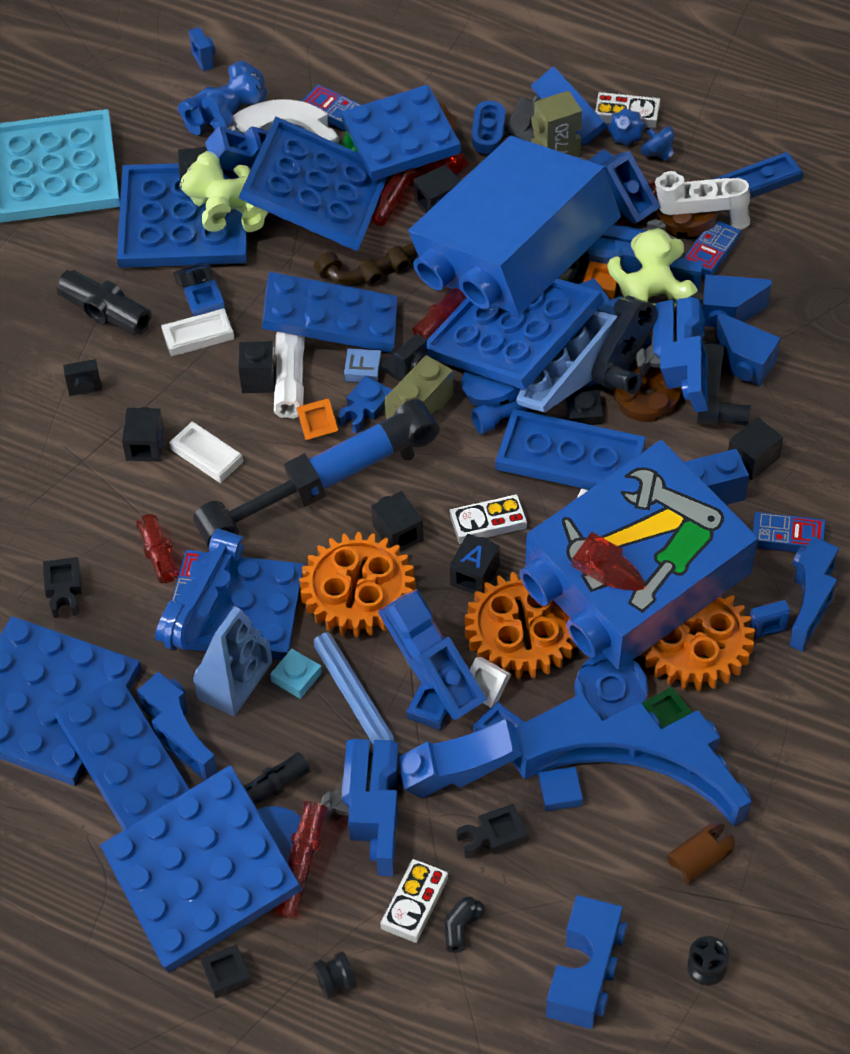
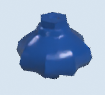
M624 108L620 112L612 114L607 130L612 135L613 143H622L628 147L634 141L641 140L642 131L646 124L642 121L640 112Z
M667 126L657 134L652 128L647 131L651 138L642 145V154L648 157H660L665 161L675 153L672 146L675 132L672 127Z

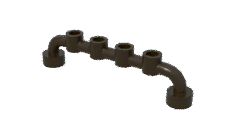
M413 243L405 247L395 246L385 256L375 261L367 259L358 266V269L351 272L341 271L342 262L334 252L330 251L316 259L314 269L322 279L330 278L342 285H351L364 280L368 286H375L384 277L382 271L392 267L396 273H402L411 266L412 261L410 258L418 254Z

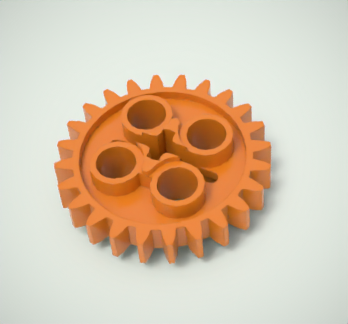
M357 532L355 540H350L344 533L342 534L341 543H337L334 539L330 538V548L326 549L318 545V556L308 555V566H302V578H299L301 600L306 605L307 614L314 613L316 624L325 620L327 631L332 630L336 625L339 626L341 636L346 633L347 629H353L355 637L359 636L361 629H366L367 633L372 636L374 632L373 626L376 625L386 631L387 627L378 611L402 595L416 590L414 567L409 565L408 555H400L399 545L389 549L388 538H384L380 543H376L374 533L367 540H362L360 532ZM367 560L362 569L363 579H359L362 562ZM352 589H356L354 604L352 608H348L353 600Z
M511 572L510 581L507 582L500 575L497 576V586L495 587L488 582L484 583V593L476 591L474 593L475 602H468V614H465V638L469 640L470 651H477V657L489 658V662L496 666H502V669L507 672L510 669L515 670L517 679L521 678L523 671H528L533 679L536 677V669L539 668L548 675L550 674L551 663L561 668L563 667V657L570 659L573 657V647H577V645L572 640L566 626L567 621L571 618L555 601H552L547 606H542L536 602L524 587L521 579L518 580L514 572ZM516 600L522 602L524 624L526 630H528V642L531 650H526L524 646L522 624L518 619ZM499 611H505V612H508V613L500 614V613H497V612H499ZM540 636H548L549 638H540ZM505 641H512V642H514V643L506 644V643H503V642H505Z
M731 595L726 599L720 596L639 656H645L646 668L656 665V678L666 673L668 675V685H671L678 679L681 680V688L683 690L686 689L689 682H694L697 691L701 690L702 682H707L712 689H716L718 678L728 684L731 673L739 676L742 665L747 666L749 664L750 654L753 653L755 629L750 628L752 618L751 616H744V605L733 607L735 596ZM665 641H673V642H675V643H674V644H670V643H666ZM704 655V656H707V657H709V658H705V659H704V658H700V657H698V656Z

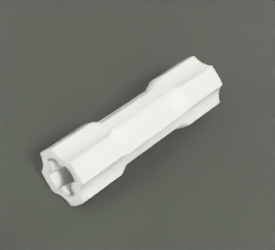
M277 332L274 413L280 418L288 417L294 419L299 417L296 407L303 406L304 387L302 385L305 337Z

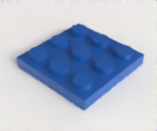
M429 85L414 88L341 112L342 121L372 181L461 153L460 142Z
M199 552L197 563H205L210 553ZM240 557L238 561L232 560L226 570L230 574V586L225 590H217L219 599L197 641L189 650L207 651L214 634L235 606L241 609L251 620V626L261 632L260 636L269 641L272 659L282 660L288 654L291 647L301 591L299 578H302V566L304 564Z

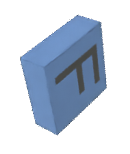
M348 349L344 382L360 383L365 376L378 382L381 350Z

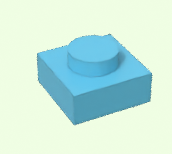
M291 649L271 672V682L301 699L322 674L321 665Z

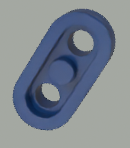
M484 101L475 108L472 126V146L480 153H492L503 141L505 108L501 103Z

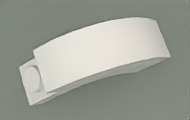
M286 99L269 100L251 105L233 115L232 130L244 134L251 126L269 131L275 116L339 144L336 132L328 128L327 113L305 102Z

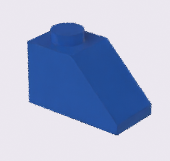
M630 151L614 155L599 164L605 167L619 212L632 223L639 222L661 207Z
M705 275L702 304L704 326L716 328L717 317L720 313L745 322L768 307L771 279Z
M723 313L719 314L717 317L715 340L717 344L725 345L723 359L729 373L743 381L760 386L778 360L781 338Z

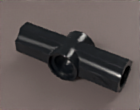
M66 270L60 276L59 284L56 287L58 295L82 307L87 316L96 323L104 324L106 321H109L134 335H142L147 330L152 318L151 310L125 297L123 291L113 282L104 281L100 284L75 270Z

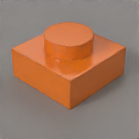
M590 261L583 282L595 278L607 297L614 299L618 283L609 274L607 264Z
M329 398L296 407L305 440L338 431Z

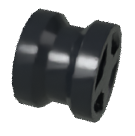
M703 936L695 940L689 950L687 970L690 977L695 982L707 986L717 984L723 980L729 960L727 946L722 940L714 936Z
M344 951L335 954L334 958L330 961L319 960L313 963L317 980L327 1000L335 997L336 993L340 990L351 991L357 988L353 970Z

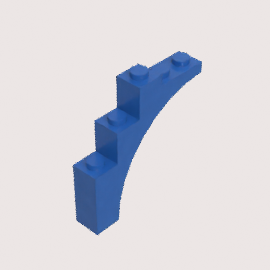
M580 694L515 727L521 756L511 762L524 779L537 775L539 772L576 763L612 762L639 766L667 775L692 788L712 803L734 827L747 820L751 805L750 794L747 788L742 783H737L729 773L727 763L722 756L716 755L720 739L719 732L714 723L706 720L699 710L661 729L658 718L654 713H648L641 702L603 720L598 707L595 704H590L584 695Z

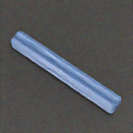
M325 632L322 635L316 636L314 639L316 651L372 744L374 745V740L393 741L394 736L332 635Z

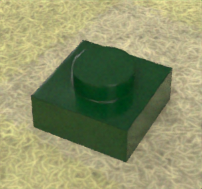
M672 686L641 703L648 713L652 712L655 714L660 722L661 729L693 713Z

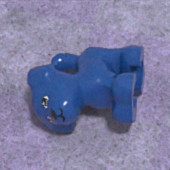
M244 60L237 61L229 66L228 73L230 79L228 85H223L220 88L206 87L194 97L187 98L179 104L178 111L184 120L187 130L194 135H200L206 131L207 124L210 123L215 130L218 126L230 128L233 124V115L236 114L242 105L251 106L264 102L268 90L265 87L264 75Z

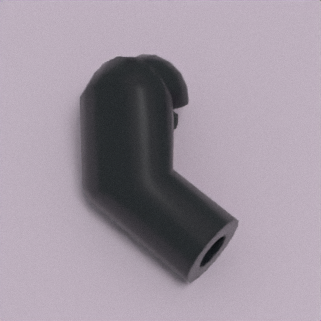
M473 897L460 899L445 917L446 949L448 952L459 953L466 949L464 927L470 920L475 922L483 916V904L478 900H474Z

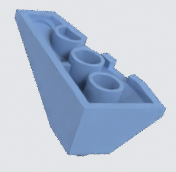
M595 311L527 389H520L516 399L518 405L545 413L593 380L591 376L592 368L599 352L618 321V316ZM623 341L621 346L625 348L626 342Z
M235 606L214 634L202 663L196 669L193 677L197 699L233 717L236 716L272 664L269 641L260 636L261 632L252 627L251 620L241 609Z

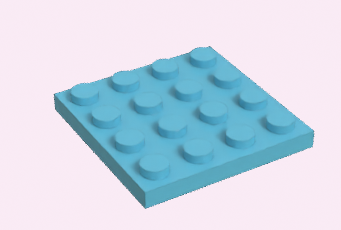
M108 109L0 123V223L120 207Z

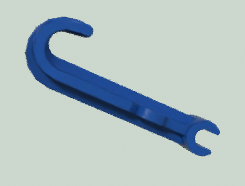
M218 528L214 531L209 544V556L205 563L199 562L190 568L189 572L192 581L185 584L176 602L169 601L158 623L155 640L164 643V646L170 650H177L178 648L189 650L193 647L219 599L217 590H225L230 586L231 578L226 570L232 560L238 561L245 547V545L241 544L243 536Z

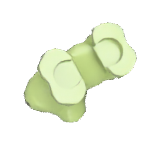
M206 151L198 156L197 161L189 167L186 174L180 179L181 189L186 195L191 197L194 204L201 206L206 203V210L202 214L204 228L211 232L223 229L226 225L227 212L230 213L232 209L242 213L241 221L246 232L262 228L268 211L239 199L241 190L250 173L249 167L245 165L236 166L234 172L239 178L225 180L223 170L219 164V158L213 152Z
M660 228L639 233L632 239V250L637 260L643 266L639 271L626 274L621 269V258L618 256L611 258L607 264L609 274L620 285L624 297L629 295L648 301V298L663 294L669 300H673L674 307H676L677 299L692 297L698 292L696 286L690 280L679 282L674 278L670 265L684 253V244L681 239L670 236Z

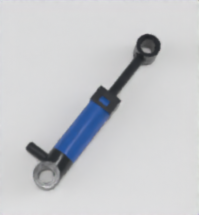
M412 399L400 405L391 418L310 459L304 453L284 463L289 481L230 511L220 501L205 503L195 511L193 521L209 547L211 537L217 528L239 535V530L235 523L294 493L297 494L303 506L306 507L326 497L324 489L399 451L404 460H411L415 455L413 447H423L431 443L438 436L440 427L422 400Z

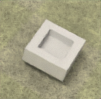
M476 657L470 672L487 698L483 703L492 707L499 701L511 674L482 657Z

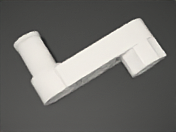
M675 171L664 172L660 177L656 178L655 186L661 212L675 215L729 210L730 226L741 230L750 225L748 211L750 191L747 181L739 178H723L684 182L683 176Z

